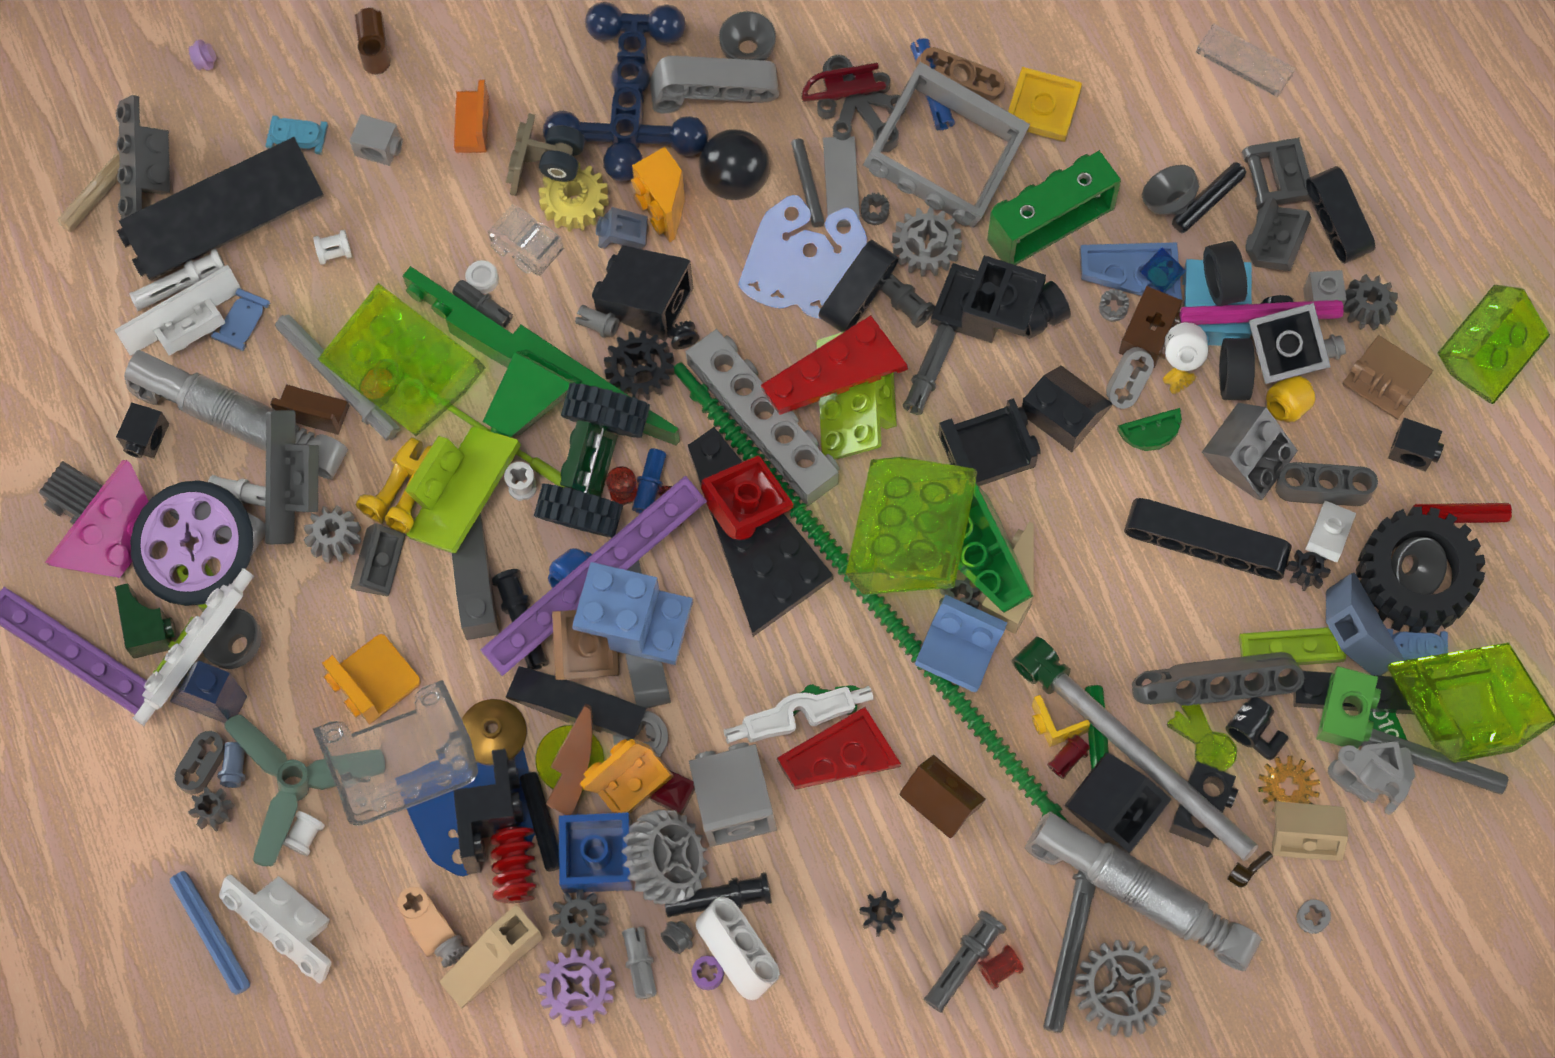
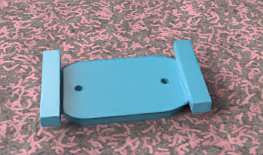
M272 115L265 146L266 148H271L273 143L279 144L295 137L300 148L311 149L315 147V154H322L328 122L321 121L319 126L312 121L288 118L279 119V116Z

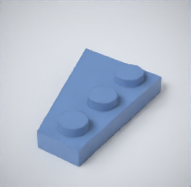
M1177 242L1080 245L1081 280L1140 296L1143 295L1146 286L1182 300ZM1162 257L1171 258L1178 266L1176 280L1171 284L1168 283L1165 287L1153 283L1149 276V270L1152 268L1153 262ZM1173 265V267H1171V268L1168 267L1169 269L1174 268V272H1173L1172 276H1173L1174 273H1175V267H1174V265Z

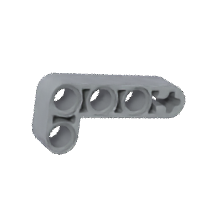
M668 56L660 59L650 79L653 109L663 114L677 111L684 99L769 102L779 96L776 65L770 61Z

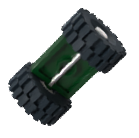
M569 383L561 416L577 423L570 435V449L567 460L561 468L562 479L560 485L564 487L542 483L534 517L612 538L616 535L623 505L606 498H601L618 437L616 434L642 438L650 404L608 389H601L581 383Z

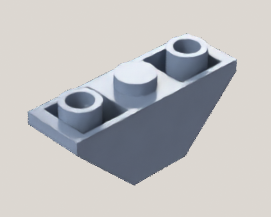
M1355 573L1349 574L1326 590V623L1341 650L1371 675L1382 676L1405 661Z

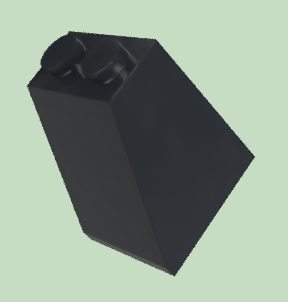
M622 245L618 254H613L609 259L606 268L607 274L603 282L598 281L594 287L592 298L594 299L595 309L606 315L613 313L615 318L619 319V322L641 332L642 330L646 331V334L651 336L657 334L660 340L666 341L668 329L674 326L693 290L691 262L682 257Z

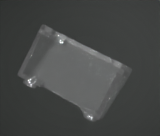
M443 680L426 685L416 693L414 697L415 710L352 734L348 725L341 721H331L313 729L338 798L350 824L361 826L464 787L470 784L478 775V767L470 736Z

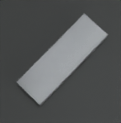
M850 136L846 140H838L835 137L823 138L827 217L847 207L856 213L860 221L855 136ZM840 220L837 223V227H851V224L847 220Z

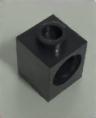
M131 402L116 438L124 448L123 451L128 455L136 458H142L143 455L155 458L169 423L161 411Z
M1403 418L1396 432L1388 459L1426 472L1432 461L1436 463L1439 461L1444 444L1439 443L1442 430Z

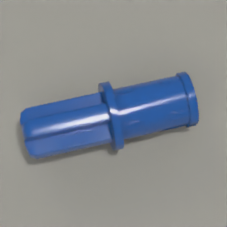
M655 448L649 450L643 474L637 477V482L639 483L638 490L632 506V510L640 514L656 500L659 488L663 486L660 477L666 452Z

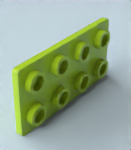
M842 333L817 340V349ZM894 372L881 376V380L869 384L867 381L850 387V390L838 395L833 393L820 398L821 452L825 456L829 454L836 460L881 447V427L884 429L897 427Z
M472 427L459 448L448 438L438 436L405 489L422 507L414 520L413 527L406 535L412 540L450 553H456L519 450L521 443L517 439L477 427Z

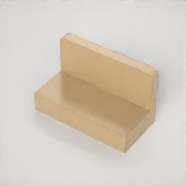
M1289 802L1275 803L1276 827L1272 841L1273 856L1343 861L1348 840L1344 807Z

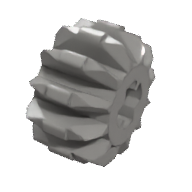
M323 506V515L319 517L317 514L311 513L310 518L314 524H308L304 527L306 534H308L304 539L307 547H312L311 553L316 558L322 555L323 560L329 563L335 555L337 560L342 562L344 559L342 554L347 552L354 555L355 550L352 545L361 543V538L357 534L361 530L359 522L354 521L355 517L352 512L347 511L343 514L342 508L336 506L333 512L330 513L328 508ZM335 531V536L330 538V532Z

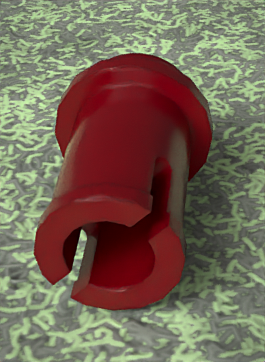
M1076 734L1072 738L1067 737L1065 739L1067 744L1047 764L1050 769L1053 768L1052 772L1061 779L1066 777L1082 757L1087 758L1088 756L1087 751L1090 749V746Z

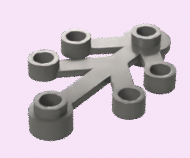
M833 55L824 63L822 72L853 67L847 57ZM884 72L873 73L875 82L885 81L886 89L872 92L868 95H849V97L845 98L839 120L833 125V137L838 140H846L852 135L851 122L857 109L873 132V144L875 143L885 123L881 122L870 104L887 108L890 114L894 108L892 105L896 104L900 95L890 96L883 94L890 88V77ZM853 74L842 76L843 81L855 80ZM830 99L819 100L817 103L818 115L823 119L832 118L836 113V102ZM829 106L831 109L825 110L822 107ZM894 127L888 138L889 141L886 142L882 152H889L897 146L899 131L896 127ZM845 129L847 132L840 133L837 130Z

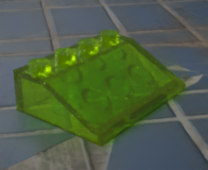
M379 283L317 359L415 436H418L461 398L486 368L470 352Z
M906 457L871 460L845 573L863 595L954 588L977 477L975 469Z

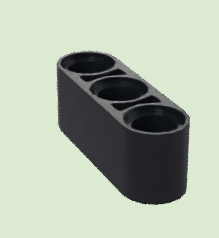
M1334 166L1307 178V192L1338 259L1342 263H1348L1374 251V237L1343 170L1338 166Z
M870 240L862 248L821 307L818 316L841 333L856 325L896 268L899 257L874 240Z

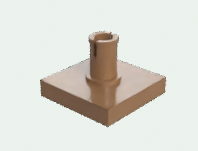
M577 610L552 611L556 680L619 675L618 652L610 650L606 637L573 630L572 625Z

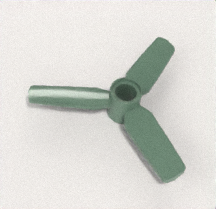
M233 716L224 725L226 731L264 772L277 778L279 793L270 802L253 856L254 863L260 866H273L298 809L297 801L307 795L309 788L324 790L385 772L384 756L380 750L316 760L306 767L298 760H287L286 754L244 716ZM289 777L301 779L295 785H289L284 782Z

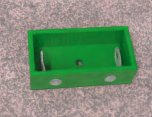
M1100 150L1092 155H1082L1069 168L1063 171L1058 169L1037 186L1032 184L1024 188L1019 196L1010 201L1003 200L996 204L990 213L987 241L1001 261L1017 265L1114 210L1121 179Z

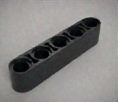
M1144 498L1133 500L1124 529L1126 535L1136 540L1272 580L1284 578L1292 545L1281 538Z

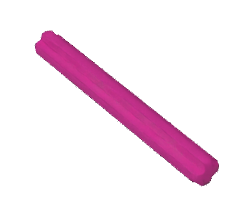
M1339 300L1195 306L1181 308L1180 320L1181 323L1188 322L1196 325L1248 323L1252 319L1314 303L1318 319H1336L1343 317L1344 307L1343 302Z

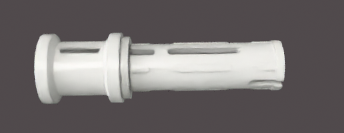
M214 248L211 250V254L194 262L189 260L184 264L185 268L134 292H130L129 295L139 312L149 305L190 287L225 265L218 251Z

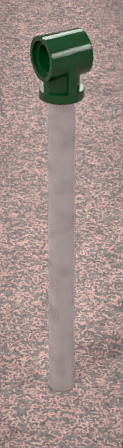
M1036 636L1011 660L1015 669L1028 682L1036 684L1039 681L1043 685L1042 689L1047 694L1055 691L1086 720L1088 719L1097 730L1243 861L1250 858L1256 851L1258 845L1073 681L1069 677L1071 669L1066 664L1061 665L1058 663L1060 660L1059 656L1045 640Z

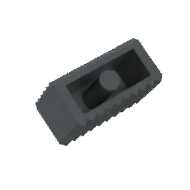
M63 461L56 468V471L52 473V476L48 478V481L44 483L39 493L46 501L44 504L45 508L59 517L62 513L72 518L70 523L73 525L102 488V485Z

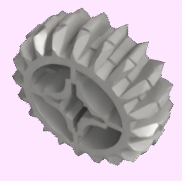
M659 809L640 816L637 822L629 826L630 833L623 838L628 845L621 851L627 856V861L622 865L629 868L630 875L627 879L636 882L634 891L643 892L644 900H653L654 904L673 905L689 899L691 896H694V892L702 888L700 881L707 877L702 869L709 863L703 858V853L707 850V848L701 847L700 844L703 835L695 834L696 824L687 823V816L678 815L676 810L665 811Z
M1115 940L1113 951H1111L1106 943H1103L1100 946L1102 956L1096 951L1091 950L1088 956L1092 963L1082 961L1079 966L1086 974H1077L1075 977L1077 983L1085 985L1075 989V996L1087 998L1078 1004L1079 1010H1085L1090 1007L1092 1011L1086 1016V1020L1091 1022L1097 1016L1101 1020L1097 1026L1099 1031H1102L1106 1024L1112 1025L1110 1035L1114 1037L1117 1035L1119 1027H1123L1125 1037H1131L1132 1025H1134L1139 1034L1145 1033L1144 1021L1154 1027L1158 1023L1154 1014L1164 1016L1166 1013L1164 1006L1159 1003H1169L1171 1000L1169 994L1161 992V990L1171 987V981L1159 979L1167 973V968L1160 967L1155 969L1154 966L1160 958L1158 955H1154L1150 960L1145 958L1148 952L1147 946H1143L1139 953L1134 952V941H1129L1126 950H1123L1121 941ZM1117 962L1130 963L1138 967L1144 974H1128L1124 971L1121 964L1118 965ZM1106 965L1109 971L1107 975L1110 985L1103 988L1101 992L1095 993V975ZM1116 980L1120 981L1123 986L1133 985L1127 993L1129 998L1125 996L1123 991L1112 992L1118 985ZM1150 984V1002L1143 1011L1139 1012L1136 991L1142 989L1144 985ZM1102 1003H1118L1124 1012H1128L1129 1016L1114 1014L1107 1010Z

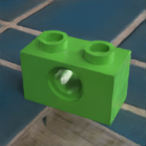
M1339 666L1336 667L1330 678L1316 737L1317 740L1342 747L1351 745L1357 749L1363 741H1369L1374 722L1368 720L1370 711L1377 708L1381 690L1376 688L1378 677ZM1343 703H1351L1356 706L1358 715L1352 716L1347 714L1343 709Z

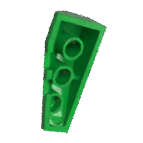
M976 483L918 516L931 544L1003 613L1033 597L1002 522L988 495Z

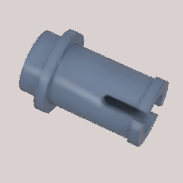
M227 742L224 745L222 771L218 772L217 777L220 779V785L228 788H238L246 777L243 774L245 751L237 742Z

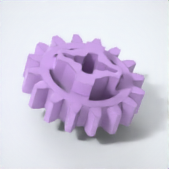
M576 948L571 950V957L566 958L560 952L558 953L559 963L554 964L551 961L546 963L550 973H540L539 978L546 983V986L537 988L539 995L547 996L541 1002L543 1009L553 1007L549 1013L550 1018L554 1020L561 1015L563 1026H567L570 1020L573 1019L577 1028H581L585 1018L591 1024H594V1014L596 1012L604 1016L607 1014L603 1006L604 1002L613 1003L614 1001L613 996L608 994L607 991L615 989L614 981H606L612 975L610 967L600 969L604 963L601 957L591 961L592 954L589 950L585 951L583 957H579ZM572 966H583L578 971L567 970V968ZM597 976L600 981L598 997L592 992V984L596 981L595 978ZM555 980L561 984V992L556 1000L553 993ZM567 980L576 985L582 982L581 985L586 996L576 991L572 993ZM585 1005L587 1007L579 1011L570 1010L573 1006Z

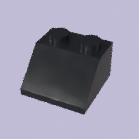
M1062 365L1043 375L1023 398L1022 407L1026 412L1028 420L1070 452L1077 448L1113 405L1108 399Z

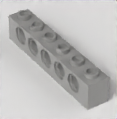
M717 329L686 350L687 365L709 388L708 390L719 400V403L736 420V423L741 426L742 430L753 440L756 447L759 448L762 454L765 455L767 460L771 462L772 466L777 469L778 473L783 476V479L789 483V486L794 489L795 493L800 496L801 500L808 507L838 485V471L840 470L838 464L831 455L827 454L825 456L819 450V443L809 430L805 432L797 424L799 420L793 410L779 415L762 391L761 384L763 383L757 377L758 371L749 359L743 360L739 356L736 344L728 335L723 337ZM723 364H727L732 367L729 371L721 372L716 369L718 366ZM741 388L752 390L750 394L745 396L736 393ZM763 411L772 414L768 419H759L756 415ZM788 435L793 440L783 444L776 439L779 436ZM802 459H808L813 464L810 467L802 468L797 465V462Z

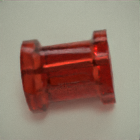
M624 466L613 468L606 478L611 500L623 506L633 503L638 490L635 474L631 469Z
M1009 945L1004 946L1003 952L988 961L981 960L977 963L983 978L993 990L999 988L1001 981L1015 973L1019 975L1024 971L1020 959Z

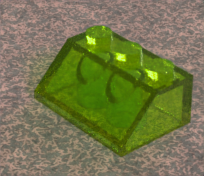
M1494 284L1437 354L1453 378L1488 403L1494 404L1549 338L1550 333L1524 289Z

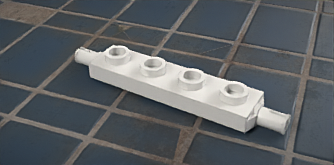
M242 568L232 584L228 586L223 585L221 589L217 588L209 595L204 612L200 617L196 616L190 621L185 630L187 635L180 644L173 645L165 656V661L167 662L159 672H154L147 679L144 685L146 690L142 694L144 697L143 701L145 702L134 717H132L135 721L145 726L154 711L163 706L241 600L244 589L252 578L255 577L253 574Z

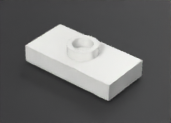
M1324 501L1305 550L1315 552L1326 559L1338 562L1356 513Z

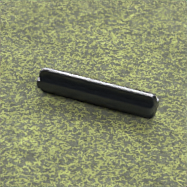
M1238 162L1232 163L1194 198V201L1187 207L1185 212L1173 218V227L1180 233H1185L1245 177L1246 169Z
M529 772L520 776V782L545 870L551 872L559 869V847L539 776L536 772Z

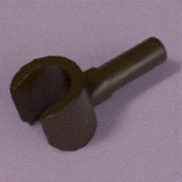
M1266 851L1251 863L1248 869L1238 862L1227 879L1237 887L1244 888L1257 870L1272 859L1273 855Z

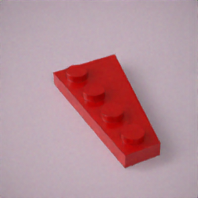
M870 315L761 384V388L776 411L781 415L818 402L824 396L837 393V395L849 391L850 387L868 381L869 384L881 380V376L895 371L897 374L908 370V365Z

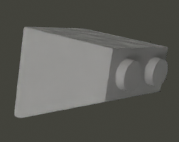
M738 743L728 748L729 751L715 754L714 751L702 752L696 755L694 760L689 761L702 823L710 847L777 831L756 744L749 746L748 743Z

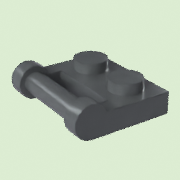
M1299 138L1257 144L1243 149L1242 155L1244 161L1249 164L1257 194L1255 203L1258 210L1263 207L1267 197H1274L1277 205L1311 200L1306 189V179L1310 175ZM1269 157L1278 191L1269 192L1261 158Z

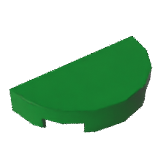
M1177 408L1118 425L1117 431L1122 439L1133 448L1144 451L1159 450L1169 445L1178 435L1182 421L1181 410Z

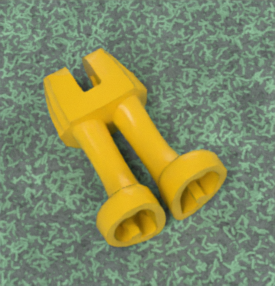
M411 437L392 458L391 461L394 467L382 490L376 496L368 494L359 496L355 504L356 507L364 515L379 524H382L385 520L389 528L402 533H409L414 525L411 509L415 500L404 491L397 505L391 508L390 506L405 479L409 477V482L411 481L432 447L431 445L426 447L419 458L423 442Z

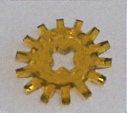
M1287 756L1286 764H1282L1280 758L1276 757L1274 758L1276 768L1273 769L1268 763L1264 766L1269 776L1259 774L1258 777L1259 780L1267 783V786L1258 787V792L1269 793V796L1263 800L1264 804L1271 801L1313 804L1308 798H1319L1320 793L1313 791L1312 787L1320 785V780H1310L1309 776L1315 770L1312 767L1305 772L1302 769L1306 762L1305 760L1301 759L1296 766L1293 765V756ZM1288 777L1292 778V784L1298 785V790H1293L1291 796L1285 795V789L1279 788V783H1284Z

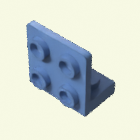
M945 594L932 620L915 665L976 693L981 685L991 656L1005 631L1007 622Z

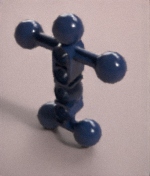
M609 2L594 4L589 8L585 17V27L595 40L611 41L619 36L621 32H624L618 40V63L615 64L611 73V84L615 91L612 101L611 123L580 122L572 112L557 111L548 116L544 123L543 137L545 140L549 128L556 125H564L580 131L584 135L585 141L613 142V145L607 149L604 155L603 165L607 174L620 182L631 181L634 178L632 165L643 159L638 149L640 144L671 145L678 154L687 157L699 154L707 143L709 135L706 126L698 118L692 116L680 117L672 126L642 125L644 92L647 90L651 79L646 64L648 55L644 33H649L658 43H675L683 36L686 28V20L683 13L676 6L668 4L657 6L650 14L621 13L613 3ZM634 48H635V49H638V50L635 51V52H629V51H628V50L634 49ZM628 76H635V77H636V78L631 79V80L625 79V78L628 77ZM628 103L634 104L633 106L628 108L622 107L623 105ZM624 131L632 132L626 136L620 135Z

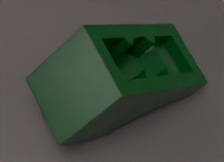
M128 583L115 586L125 649L135 659L170 650L168 645L172 638L176 637V629L172 617L167 618L160 608L149 609L138 602L136 593Z

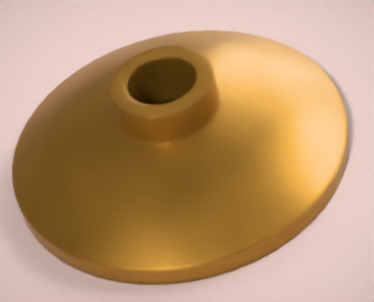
M500 699L484 700L469 708L462 717L458 731L459 741L464 752L472 760L483 765H493L492 750L506 748L509 759H513L521 751L527 736L526 722L522 713L513 704ZM496 724L498 728L494 733H487L485 731L486 726Z

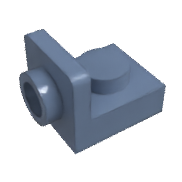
M612 207L597 222L596 235L599 236L598 247L605 249L612 242L642 249L646 245L648 216Z

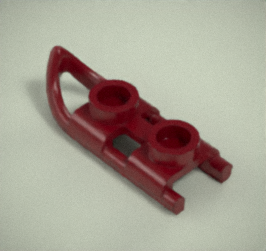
M879 63L820 72L806 82L802 91V101L839 100L843 97H849V95H868L872 92L886 89L885 81L875 82L872 73L873 70L879 69ZM853 74L855 80L843 81L842 76ZM823 79L826 90L808 94L812 85L818 80Z

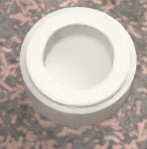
M485 260L476 261L466 270V281L481 293H490L497 287L499 277L497 269L492 263Z

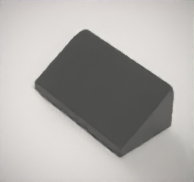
M377 523L369 526L364 536L351 589L389 596L406 534Z

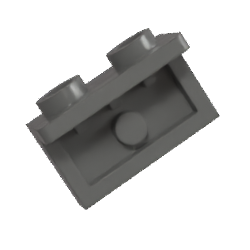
M1274 197L1266 198L1263 207L1258 210L1257 223L1253 233L1246 240V252L1249 254L1255 267L1291 271L1311 221V215L1308 210L1278 207Z

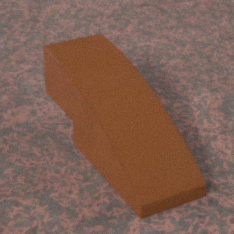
M586 703L551 764V768L562 773L550 794L546 805L564 815H572L583 789L580 782L585 778L584 772L589 768L593 738L592 707Z

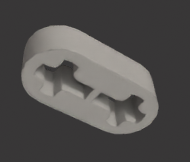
M1134 347L1125 352L1107 385V397L1117 408L1124 409L1134 405L1153 371L1154 361L1151 355L1143 348ZM1142 356L1141 360L1145 365L1143 368L1137 367L1133 372L1132 359L1139 360ZM1129 380L1126 386V389L1129 391V395L1127 397L1122 395L1120 399H1118V395L1115 393V390L1117 388L1123 389L1127 381Z

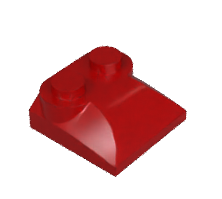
M759 455L707 477L701 483V489L704 498L707 500L708 508L725 533L731 538L738 540L751 537L756 527L787 512L794 505Z

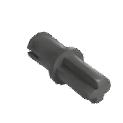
M464 280L458 281L454 286L452 293L501 327L506 328L512 320L513 314L492 300V296L489 293L484 295Z

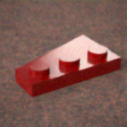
M866 707L777 757L778 764L794 790L901 767L900 761Z

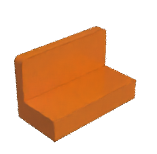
M478 80V91H456L455 153H487L489 95L485 80Z

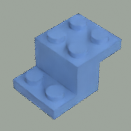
M590 562L572 626L573 630L606 637L609 648L612 651L676 665L693 605V598L660 591L657 577Z

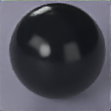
M740 129L725 130L714 135L705 144L699 160L700 175L706 187L713 194L727 200L745 199L756 194L766 183L770 172L769 154L761 140L752 133Z

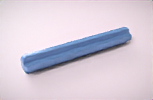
M185 871L172 876L170 884L231 992L235 995L243 993L250 987V982L191 878Z

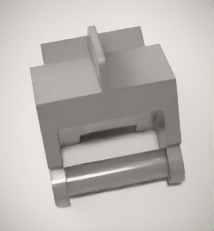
M1398 741L1364 745L1361 750L1351 745L1344 746L1338 753V760L1333 761L1328 767V775L1346 792L1356 795L1365 803L1367 800L1374 803L1378 795H1386L1389 798V804L1385 807L1384 811L1388 815L1392 814L1406 798L1412 780L1415 778L1410 750L1408 748H1400Z

